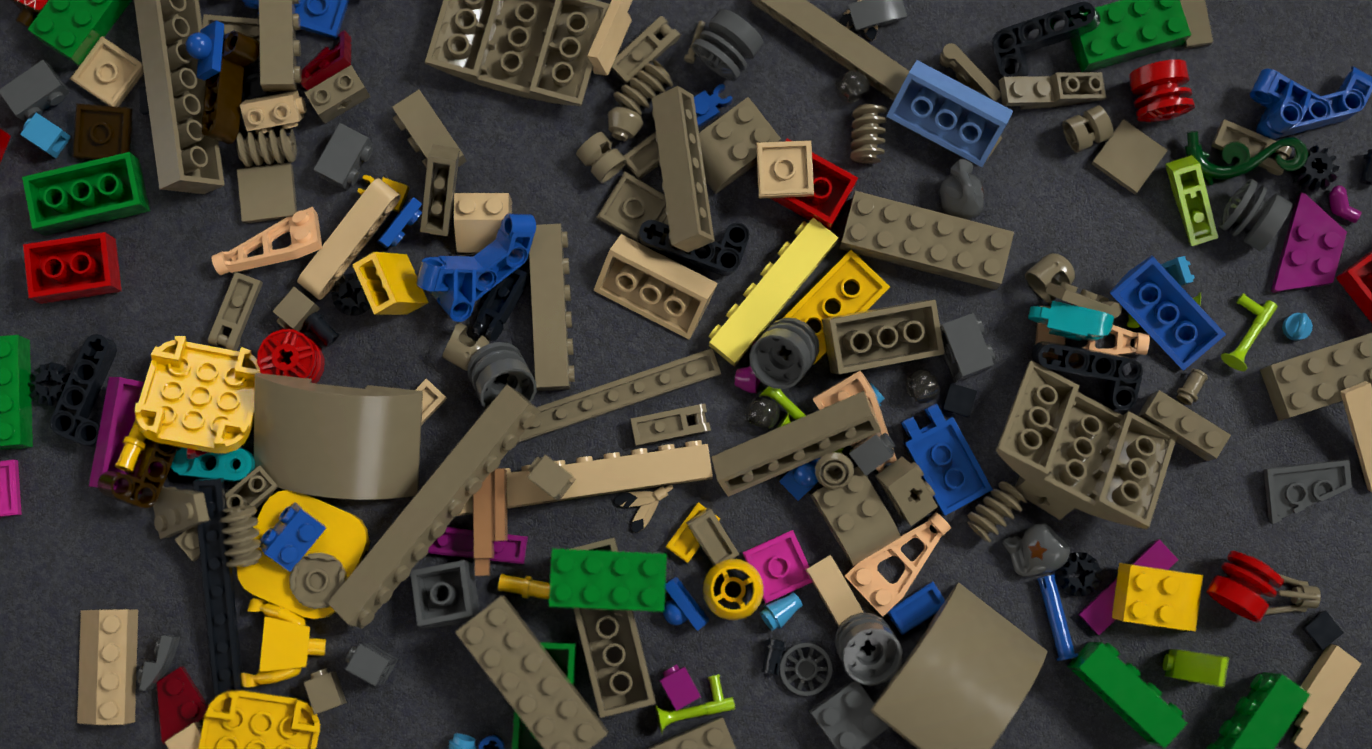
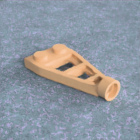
M313 207L298 211L293 216L286 217L232 250L212 255L211 258L215 270L221 276L229 272L234 273L298 259L323 249L318 214ZM290 232L291 245L286 248L273 250L272 242L284 233ZM263 245V254L252 257L247 256V254Z
M1037 323L1035 345L1041 341L1065 345L1064 337L1049 334L1047 325ZM1113 325L1110 333L1115 336L1114 348L1098 349L1095 347V341H1088V344L1083 347L1117 355H1147L1150 337L1148 333H1136ZM1132 339H1134L1133 348L1130 345ZM1049 351L1043 353L1044 358L1058 359L1057 354ZM1072 354L1069 357V362H1077L1078 354Z
M861 370L856 371L813 397L816 406L821 410L864 391L874 409L881 434H888L876 394ZM895 452L892 458L876 468L879 473L885 469L884 465L886 463L892 464L897 460Z
M935 512L927 522L903 534L896 541L857 563L844 577L883 617L904 597L940 538L951 527L942 516ZM930 525H932L935 528V530L938 531V533H932L930 531ZM918 538L923 543L924 549L914 561H910L901 552V547L911 539ZM891 556L898 557L905 567L903 574L894 584L889 583L877 569L881 561Z

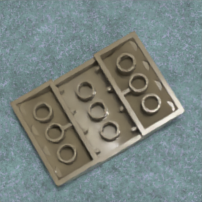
M443 0L425 64L458 78L501 92L544 102L582 106L593 68L587 55L610 4L597 0Z
M1030 361L996 452L1022 478L1046 494L1073 508L1115 523L1144 529L1149 528L1177 436L1129 411L1124 415L1115 412L1079 393L1078 384Z
M256 373L254 403L255 469L260 465L279 486L278 488L313 496L358 500L416 496L419 485L423 391L367 385L365 389L315 384L312 383V379Z
M958 582L930 622L929 628L908 659L898 669L870 711L918 749H991L1029 692L1048 651Z

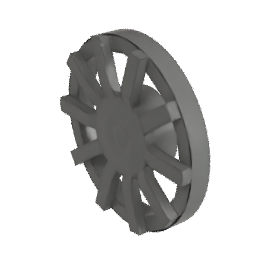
M799 643L789 648L783 655L780 663V675L783 683L792 692L803 696L815 695L821 692L830 682L832 663L828 654L821 647L812 643ZM803 647L810 648L807 658H804L801 649ZM796 649L800 660H796L790 655ZM814 649H816L822 655L813 661L811 658ZM788 658L795 663V667H784L786 659ZM825 659L827 667H817L816 664ZM784 671H795L796 674L787 680ZM817 671H828L826 679L824 680L819 677ZM800 678L798 688L796 689L790 683ZM813 678L822 683L821 686H819L816 689H814L812 683ZM804 681H808L810 691H802Z

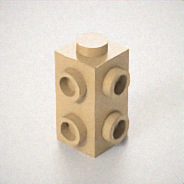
M298 91L245 100L240 104L246 131L255 130L256 134L259 131L263 133L272 130L271 127L281 125L282 129L296 127L298 122L304 118V113H306L304 98L299 97Z

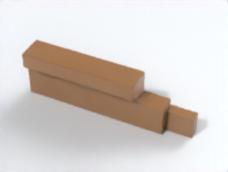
M496 469L491 472L483 481L480 490L473 494L475 576H490V559H494V542L508 541L506 469Z

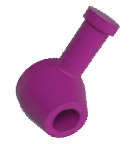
M751 366L737 369L735 386L746 392L757 394L760 380L755 376Z

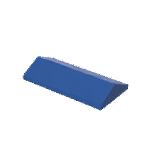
M1150 256L1129 270L1110 291V294L1183 371L1226 335L1153 256Z

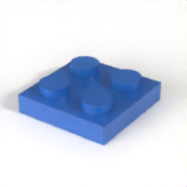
M414 197L411 198L376 242L384 249L390 245L392 247L396 246L405 235L401 231L405 225H413L422 212L419 210V207L422 203Z

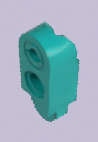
M1052 301L1051 308L1030 307L1028 319L1047 325L1049 334L1076 341L1081 339L1096 341L1111 332L1114 316L1102 311Z
M181 448V450H177L171 468L180 476L202 479L224 478V481L240 482L255 469V460L251 452L241 448L229 453L209 452L193 459H187V448ZM214 456L217 464L213 470L209 471L206 463L209 458ZM239 459L241 466L235 470L233 462Z

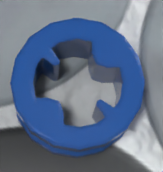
M496 735L485 737L479 745V749H484L485 745L495 741L497 742L495 746L499 745V749H505L503 740Z

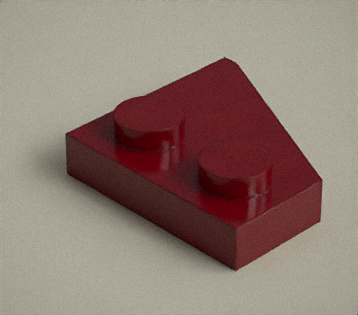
M345 30L338 35L340 42L331 51L328 47H325L315 59L302 69L301 85L307 91L351 65V36Z
M184 666L179 667L157 682L161 741L165 744L167 740L191 724L202 721L205 718L208 705Z

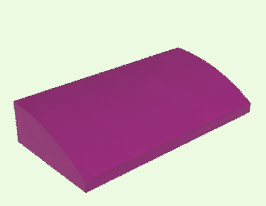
M109 377L90 476V487L98 488V479L104 472L113 471L129 474V472L116 468L115 464L118 462L125 445L123 440L125 436H129L135 422V406L139 402L145 382L122 377ZM152 463L148 468L149 473L152 471L153 468ZM118 479L114 483V490L118 487Z

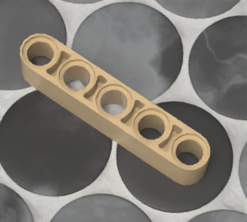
M380 178L375 179L323 244V249H320L300 274L297 283L318 300L324 298L335 285V281L340 279L400 200V194Z

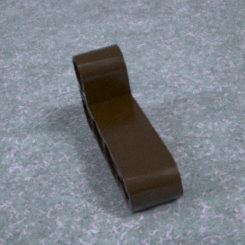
M235 30L224 35L221 72L206 80L202 117L203 135L226 144H231L235 141L240 123L244 67L253 63L260 54V41Z
M146 437L144 442L146 447L144 451H140L133 472H129L128 475L113 471L104 472L98 479L99 491L105 496L128 505L141 508L152 507L159 497L179 447L162 444L159 447V443ZM152 463L153 468L152 471L149 473L148 468ZM118 479V487L114 491L113 486L115 481ZM142 489V496L138 500V492Z

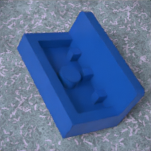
M294 502L291 507L288 506L281 512L279 521L274 528L268 529L263 534L260 548L264 554L291 572L326 527L304 511L299 504Z

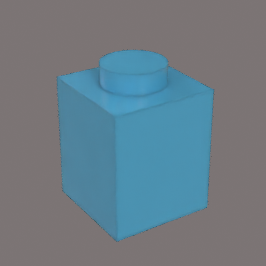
M35 113L33 117L25 122L23 131L20 134L54 158L58 157L71 139L69 134L38 113Z

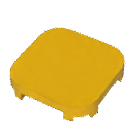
M175 336V340L165 342L160 347L155 346L151 353L152 360L141 396L135 406V416L140 432L149 440L157 443L211 453H229L240 448L246 442L253 424L255 374L261 373L257 359L251 354V350L241 347L240 352L186 342V336Z
M283 490L269 497L257 518L258 524L253 527L259 529V535L255 539L261 542L263 534L268 529H273L278 523L281 512L296 502L304 511L326 527L302 558L310 553L322 552L332 555L343 564L348 579L361 563L365 552L369 549L368 530L363 520L307 494ZM260 546L257 550L262 552V557L258 559V563L237 567L238 580L243 588L259 598L311 619L329 617L336 612L331 606L313 609L302 605L290 589L291 572L264 554Z
M228 690L217 695L210 702L205 713L198 749H316L320 732V721L317 714H314L312 706L298 698L245 690Z

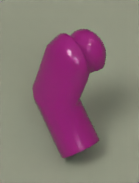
M1343 186L1333 187L1329 193L1331 211L1355 224L1361 216V211L1349 206L1347 190Z

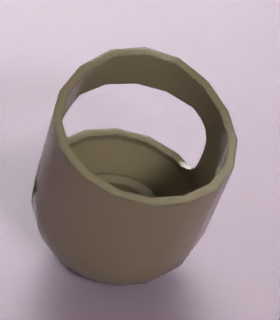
M1052 253L1044 256L1026 272L1025 278L1036 294L1045 302L1051 304L1056 297L1046 293L1049 282L1059 286L1062 281L1072 284L1075 279V271L1072 264L1064 256Z
M458 322L442 357L467 371L471 357L478 349L490 344V342L483 335L477 341L471 339L466 334L467 326Z

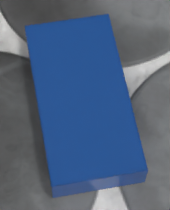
M930 582L895 605L887 614L899 633L903 635L936 614L945 602V599L935 583Z

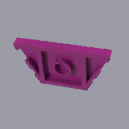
M1300 193L1296 199L1271 288L1273 293L1291 289H1304L1311 286L1329 285L1333 283L1347 231L1304 193Z

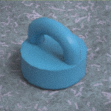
M1295 313L1284 320L1282 329L1287 338L1299 341L1311 334L1313 325L1306 313Z

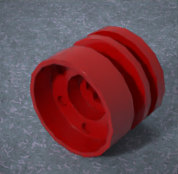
M1165 60L1147 64L1129 74L1133 94L1143 95L1134 101L1135 107L1139 109L1136 112L1138 121H1165L1184 115L1195 108L1194 100L1189 98L1192 95L1191 88L1181 87L1189 81L1187 64L1184 60Z
M281 329L271 333L262 341L257 354V364L262 374L312 379V383L316 384L324 372L325 359L322 350L313 340L294 329ZM287 354L291 355L290 364L285 363V361L287 360L285 356Z
M1230 551L1227 556V560L1230 563L1226 562L1221 566L1222 570L1230 578L1215 576L1206 592L1213 600L1245 619L1260 623L1269 608V604L1260 595L1275 598L1277 591L1274 588H1281L1284 579L1257 558L1241 552Z

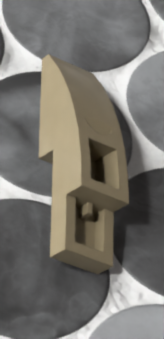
M1102 72L1003 77L999 80L1002 105L1020 106V109L1075 105L1106 98Z
M259 465L225 494L226 508L250 505L256 507L257 510L279 486ZM197 526L184 531L175 539L177 544L194 562L200 558Z

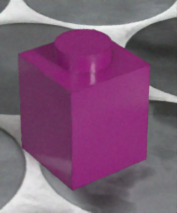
M676 664L662 672L665 677L660 679V682L676 711L701 697L685 666L679 668Z

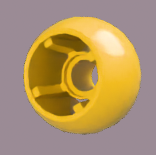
M727 559L715 564L709 570L703 582V596L707 606L714 614L726 620H740L750 616L757 610L763 598L764 586L759 572L754 566L740 559ZM726 570L741 571L749 578L742 581L737 577H729ZM722 574L724 581L720 587L721 594L714 596L713 587L715 580ZM732 581L737 582L741 587L740 594L735 598H731L725 593V586ZM752 583V596L745 605L742 601L746 592L745 585ZM724 598L729 602H737L740 609L731 610L724 608L718 601Z

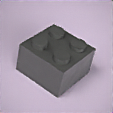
M974 313L940 326L945 353L943 356L954 383L984 373L994 365L992 361L995 360L994 351L990 344L986 345L983 334H985L983 323L979 318L976 319Z
M462 560L411 571L418 627L431 629L467 622L480 613L472 563Z
M854 679L809 710L835 749H860L890 727L870 711L874 703L861 684Z

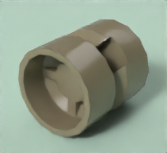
M1100 105L1084 111L1083 117L1076 115L1062 123L1065 138L1069 146L1076 153L1092 147L1093 141L1100 143L1113 136L1111 120L1107 112Z
M598 132L590 137L578 149L576 156L586 167H592L591 173L600 183H605L625 166L627 160L618 149H611L612 143L602 132Z

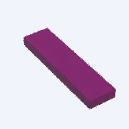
M447 527L444 534L438 537L429 547L428 553L474 558V530ZM508 534V541L494 542V559L490 560L525 564L528 537Z
M1157 539L1131 564L1169 570L1178 559L1160 539ZM1117 578L1078 614L1096 635H1100L1116 620L1112 618Z

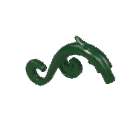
M1198 131L1187 132L1188 145H1185L1187 157L1192 155L1200 162L1203 177L1209 185H1213V178L1230 179L1251 171L1284 146L1293 147L1295 149V156L1290 160H1285L1281 158L1280 154H1277L1275 161L1282 169L1286 171L1298 170L1305 165L1308 159L1306 145L1295 137L1278 140L1251 158L1249 148L1244 143L1232 141L1223 148L1222 157L1230 164L1232 158L1237 156L1239 162L1229 167L1216 166L1206 159L1210 155L1202 150V144H1199Z

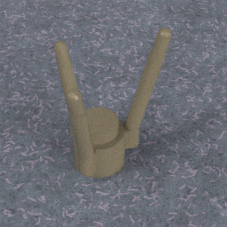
M1279 574L1285 583L1297 587H1294L1292 591L1279 590L1277 594L1279 596L1291 597V601L1295 605L1268 608L1265 615L1293 611L1306 612L1307 608L1316 609L1321 600L1320 589L1316 586H1309L1307 581H1299Z

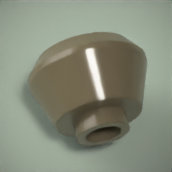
M615 107L608 112V129L612 132V137L615 139L627 141L628 138H633L643 126L641 116L630 109Z
M832 452L818 460L815 474L817 480L823 486L830 489H839L846 486L852 480L854 468L847 456Z

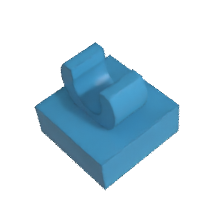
M1185 256L1177 257L1161 264L1181 287L1192 283L1195 278L1190 273L1188 265L1191 264L1186 260Z

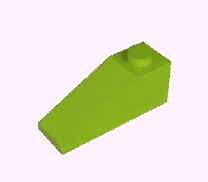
M1191 155L1166 163L1171 188L1190 245L1195 246L1217 239V230L1200 162Z
M1169 649V654H1166L1164 657L1163 670H1166V677L1224 687L1228 658Z

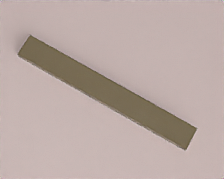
M713 348L539 406L537 408L541 412L537 415L536 421L519 437L518 443L719 376L721 371Z

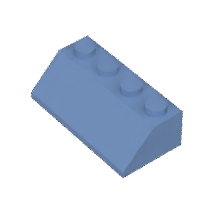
M916 60L886 117L983 167L1006 127L1013 110Z

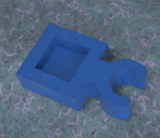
M724 84L718 85L711 96L704 90L694 97L698 128L720 114L717 109L718 106L726 107L731 104L733 99L731 95L726 99H721L718 96L719 93L725 90Z

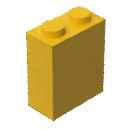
M373 252L352 264L374 315H408L429 303L423 289L416 284L417 275L407 254Z

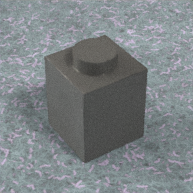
M879 432L851 447L849 454L866 476L893 457V447L895 445L887 433L881 434Z

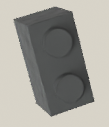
M44 60L0 89L1 96L11 110L24 122L33 117L35 113L42 115V112L50 106L58 105L70 93L55 70Z
M339 123L313 170L319 177L348 190L350 185L353 186L357 182L360 175L358 170L363 161L367 162L371 157L373 144L367 136Z
M371 643L359 644L358 648L354 646L346 658V662L349 664L345 670L374 686L386 683L398 658Z

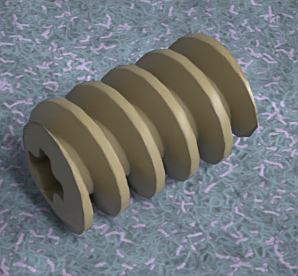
M652 59L653 65L650 63L645 65L646 72L642 70L637 72L638 79L633 77L629 79L630 86L623 85L621 87L623 94L619 92L613 94L621 107L630 109L640 116L642 112L639 106L642 105L650 108L647 99L655 97L656 91L660 93L665 92L664 83L670 87L674 86L668 72L655 59Z
M864 104L857 106L853 110L852 116L855 120L852 122V127L855 130L851 133V137L854 139L851 142V148L854 151L850 154V158L853 161L868 164L881 162L877 155L884 154L885 150L878 148L877 145L884 144L885 139L878 137V134L885 133L886 129L879 127L878 124L886 123V118L879 116L880 113L887 111L886 107Z
M280 129L279 137H276L273 130L269 131L268 138H265L262 131H259L258 139H254L252 132H248L247 140L243 139L241 133H238L236 137L239 159L247 167H250L253 161L256 165L261 166L264 160L267 164L271 165L275 159L280 164L284 163L285 158L291 163L296 159L297 146L293 129H291L290 136L286 135L284 129Z
M1004 481L999 483L1000 490L993 489L991 491L993 499L985 497L983 499L985 506L978 504L975 507L978 514L973 512L968 514L970 522L967 523L988 543L991 542L988 533L991 532L998 535L999 532L996 525L1006 527L1007 524L1003 518L1006 516L1013 520L1015 517L1011 510L1015 509L1021 512L1022 508L1019 502L1027 503L1025 498L1011 484Z
M243 505L223 509L222 511L228 512V515L220 520L221 522L229 523L230 526L222 529V533L231 534V537L224 540L223 543L232 545V549L225 551V555L234 556V559L227 562L226 566L245 567L258 563V559L262 557V552L257 550L261 545L260 540L255 539L259 535V529L253 528L258 524V519L252 517L257 511L256 507Z

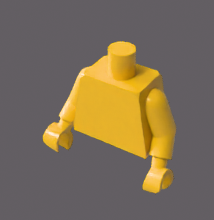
M257 598L250 600L247 611H261L266 616L264 620L260 672L256 675L241 673V683L244 687L277 683L300 674L302 667H306L307 655H325L326 639L309 638L310 626H306L303 616L273 603H267L266 600Z

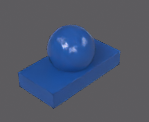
M217 20L202 28L200 32L191 34L185 43L187 53L193 58L198 59L196 77L204 81L221 72L224 23Z
M820 458L790 470L779 481L797 501L819 482L816 478L815 467Z
M678 577L666 583L665 589L672 597V599L665 603L663 616L668 623L681 625L689 619L698 631L709 622V618Z

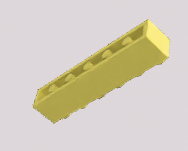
M812 218L809 223L804 221L794 233L797 235L796 239L791 244L787 241L777 253L780 258L776 263L772 264L769 262L760 274L763 276L761 281L757 285L752 283L743 294L746 299L740 306L735 303L726 314L729 318L723 326L718 324L708 336L711 338L709 347L713 348L731 365L735 366L752 346L753 342L757 340L837 243L838 237L815 218Z

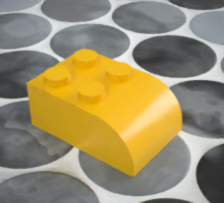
M1119 563L1112 618L1124 622L1196 631L1203 575Z

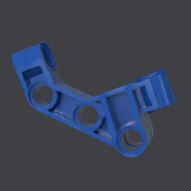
M1352 66V70L1336 93L1319 96L1280 74L1278 71L1263 69L1250 92V97L1255 102L1267 107L1257 125L1256 132L1272 140H1277L1279 137L1346 121L1365 107L1372 92V76Z
M506 214L500 229H498L496 239L473 257L439 256L424 258L420 266L416 282L417 286L429 291L453 321L462 322L471 316L476 300L526 262L536 232L534 216L531 214Z

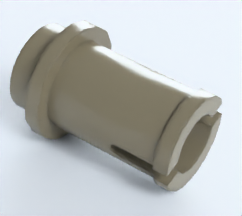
M1192 369L1183 387L1178 388L1177 399L1187 405L1197 402V395L1208 379L1207 374L1201 370Z

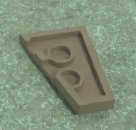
M163 485L159 497L153 505L155 513L154 525L159 532L160 539L172 537L209 521L204 493L187 489L178 490L177 487H164Z

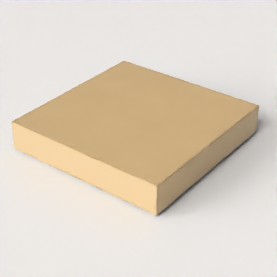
M101 37L70 79L107 105L119 107L143 75V63L104 37Z
M811 141L756 143L759 198L814 196Z

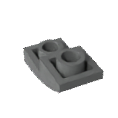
M862 0L848 5L856 32L908 18L902 0Z
M161 635V640L157 641L154 650L157 660L145 661L144 666H141L139 670V690H153L157 686V682L165 676L175 657L180 636Z

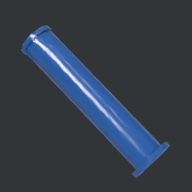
M1055 574L1037 578L1058 653L1056 660L1060 661L1079 656L1074 651L1055 581Z

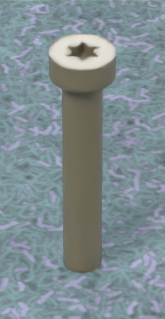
M699 21L688 55L684 57V60L688 63H694L695 61L692 44L696 39H700V34L705 26L703 21Z

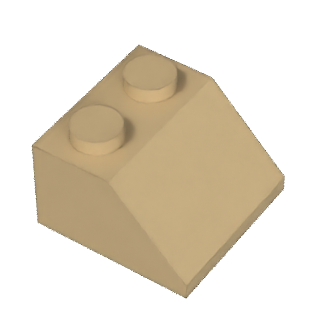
M454 193V228L457 253H479L496 239L498 229H500L505 215L512 214V200L509 193Z

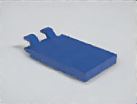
M242 0L245 2V6L259 9V0ZM300 0V4H295V14L300 15V29L337 39L349 0Z
M935 404L924 410L932 422L931 424L919 429L915 419L910 417L902 421L901 425L910 437V440L906 441L904 445L913 462L924 473L922 476L924 482L926 481L934 490L935 495L933 499L943 516H946L993 489L954 417L945 420L939 406Z

